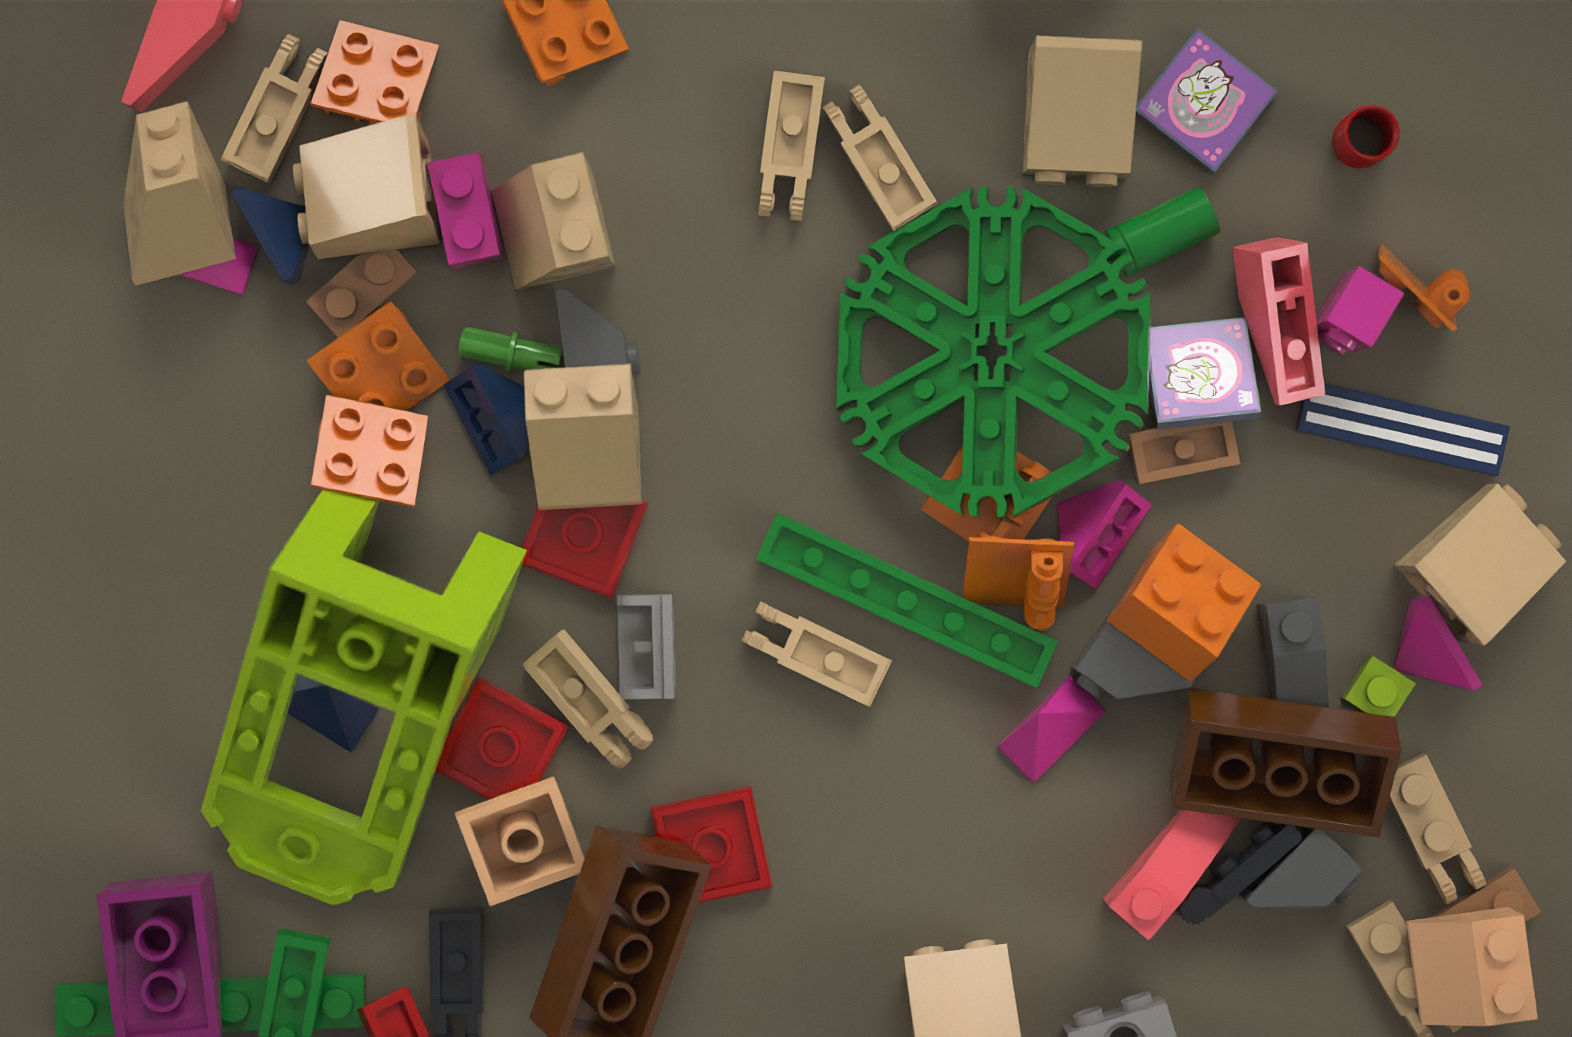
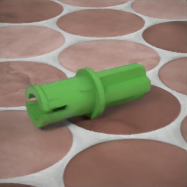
M466 327L461 334L458 350L459 355L462 357L506 366L505 372H511L512 368L520 370L559 368L563 348L561 345L555 346L518 338L519 332L515 331L512 336Z

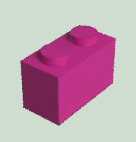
M478 152L429 162L428 168L448 265L454 270L505 260L484 158Z
M1360 266L1341 274L1316 314L1317 329L1320 334L1318 336L1319 343L1342 356L1346 351L1353 354L1372 348L1404 293Z

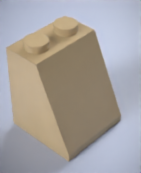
M1036 36L1028 51L1023 175H1035L1034 183L1063 185L1065 184L1066 177H1086L1087 186L1116 187L1117 179H1125L1131 173L1142 50L1141 40Z
M188 101L136 115L123 201L131 276L134 285L137 286L235 260L236 256L225 182Z
M416 114L404 115L299 146L301 163L293 164V176L297 194H304L306 209L305 213H298L299 234L302 244H309L318 259L440 244L437 207L428 163L432 162L431 149Z
M583 152L531 165L491 190L516 291L615 267L592 169Z
M631 365L524 370L526 426L539 510L642 504L639 413Z
M1498 483L1484 485L1394 564L1420 595H1428L1432 598L1446 624L1461 642L1486 645L1566 562L1557 551L1562 546L1560 541L1545 525L1540 523L1536 527L1523 512L1527 508V504L1509 485H1505L1503 488Z
M976 940L965 944L964 949L944 952L943 947L929 946L915 950L913 952L914 956L904 957L913 1037H1021L1007 944L995 945L993 940Z

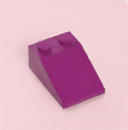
M212 871L110 882L96 896L115 1037H221L219 922Z

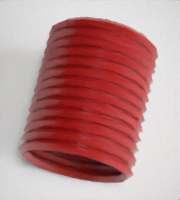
M1374 104L1361 106L1344 117L1334 129L1332 137L1333 150L1339 160L1349 167L1358 169L1371 167L1389 156L1398 145L1400 137L1399 123L1393 113L1382 106ZM1353 119H1368L1378 126L1383 139L1382 148L1378 155L1367 156L1354 149L1348 134L1349 126Z

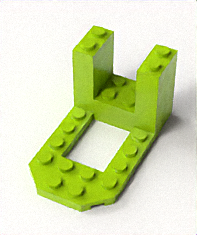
M322 490L269 569L201 812L211 828L218 826L228 840L230 846L227 852L238 868L334 906L352 900L356 893L370 889L377 893L394 888L408 853L451 722L500 631L527 550L478 531L441 596L361 564L379 504L378 500ZM299 674L396 712L362 817L267 780Z

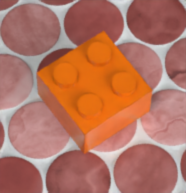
M1177 523L1150 551L1107 621L1191 682L1218 658L1262 584Z

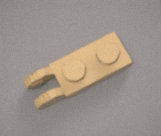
M290 34L285 36L269 69L264 68L221 157V161L268 184H271L314 95L312 89L319 81L328 55L327 52L316 48L313 54L309 56L298 83L283 76L299 50V39Z
M775 70L773 72L760 175H763L758 213L760 216L770 217L775 202V177L795 179L794 193L790 197L789 204L790 220L802 221L807 181H811L825 77Z
M858 85L850 90L851 100L856 109L862 113L869 125L853 134L846 123L844 114L838 106L830 102L822 108L836 134L842 141L840 142L841 148L892 231H895L930 211L938 203L886 117H880L863 88Z
M760 601L756 612L763 619L774 624L779 623L792 631L784 648L769 641L768 637L755 631L750 632L746 630L742 639L743 642L777 658V663L868 707L871 706L892 662L891 659L801 616L797 619Z
M564 629L554 635L523 663L526 671L587 743L591 741L611 765L623 768L632 759V754L617 733L606 729L611 723L637 749L643 750L647 748L654 740L651 730L644 724L641 717L628 710L630 706Z
M1421 754L1398 765L1389 802L1421 867L1428 870L1444 902L1449 904L1458 899L1452 880L1440 864L1455 855L1463 869L1467 882L1475 890L1487 885L1475 857L1469 850L1472 847L1428 756Z
M1388 900L1346 925V928L1397 1014L1401 1017L1404 1016L1416 1037H1433L1428 1025L1420 1024L1419 1014L1415 1010L1418 1004L1407 925L1394 903ZM1463 1026L1445 1027L1449 1028L1450 1031L1454 1033L1457 1030L1461 1029Z

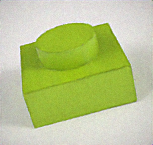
M1369 655L1341 698L1364 713L1395 717L1416 683L1376 657Z

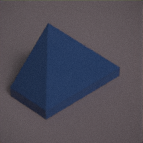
M240 187L230 192L282 281L291 286L299 282L309 249V244H302L298 228V213H305V207Z
M479 363L469 367L443 385L490 476L527 455L529 440L526 426L524 386Z
M299 674L287 713L347 751L353 752L379 708L366 700Z

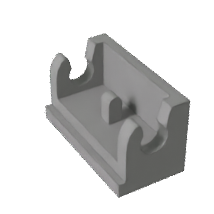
M674 594L617 595L619 695L623 699H675Z

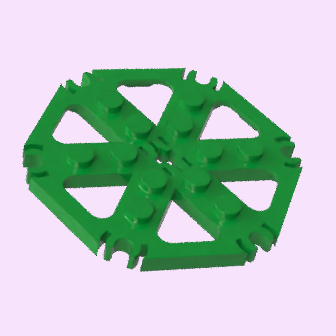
M980 186L977 193L979 208L976 209L973 208L974 190L971 187L870 244L867 248L879 253L884 260L879 264L873 257L861 254L858 260L871 269L869 280L864 283H858L847 277L844 281L847 287L854 293L861 295V298L857 300L848 297L840 290L836 409L841 411L847 405L857 402L858 407L849 408L839 417L845 425L852 423L856 419H863L865 421L866 430L861 436L852 440L854 446L857 448L867 447L877 439L878 442L871 449L860 454L964 516L963 504L965 497L970 495L968 512L972 518H979V507L984 499L994 498L997 502V517L1006 519L1009 513V503L1006 497L1013 496L1014 510L1012 516L1015 518L1121 460L1120 457L1110 454L1103 445L1109 441L1115 449L1127 452L1130 446L1117 437V428L1124 422L1132 423L1140 429L1144 425V422L1137 414L1127 411V406L1142 409L1147 415L1149 409L1151 293H1147L1143 298L1130 301L1129 297L1138 296L1148 287L1144 278L1137 280L1133 284H1125L1121 281L1122 272L1135 264L1132 256L1123 255L1111 265L1109 261L1119 253L1127 251L1124 246L1022 188L1023 200L1021 208L1016 209L1018 195L1013 186H1007L1006 201L997 207L989 204V189L986 186ZM954 226H961L969 231L967 306L909 272L905 264L907 254L912 249ZM1036 226L1046 227L1087 252L1089 265L1085 270L1022 304L1023 240L1029 229ZM883 317L939 350L876 387L867 386L862 379L863 327L871 318ZM1108 319H1120L1127 324L1129 329L1128 377L1125 384L1116 390L1106 389L1047 354ZM977 325H980L979 338H977ZM993 325H995V337L997 338L998 345L1007 349L1006 356L998 357L994 366V376L991 379L989 362L985 357L979 356L980 348H987L989 346L990 339H992ZM1008 325L1012 326V337L1008 338ZM976 366H978V380H976ZM1007 367H1011L1010 381H1006ZM1019 399L1076 432L1082 437L1084 442V449L1079 458L1034 482L1023 480L1017 472ZM964 400L962 473L954 480H943L905 457L900 450V439L905 432Z

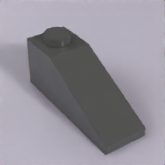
M1305 596L1258 603L1257 609L1271 699L1329 708L1326 650L1318 597Z

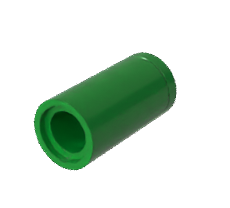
M1198 186L1105 230L1104 233L1105 236L1124 246L1127 250L1117 254L1114 257L1115 260L1123 255L1132 256L1135 264L1122 272L1125 277H1128L1219 234L1220 226L1209 199Z

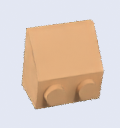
M554 776L455 812L456 819L490 906L580 874L585 857Z
M1510 907L1406 921L1420 1024L1492 1026L1538 1019L1523 914Z

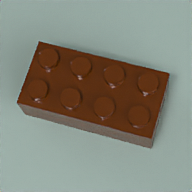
M1189 688L1170 774L1173 808L1380 837L1402 751L1396 718Z
M596 825L529 1018L548 1037H651L712 865L684 842Z

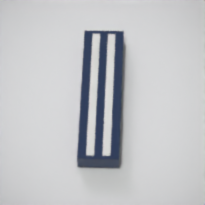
M1325 383V395L1302 400L1295 431L1490 476H1499L1510 429L1508 425Z

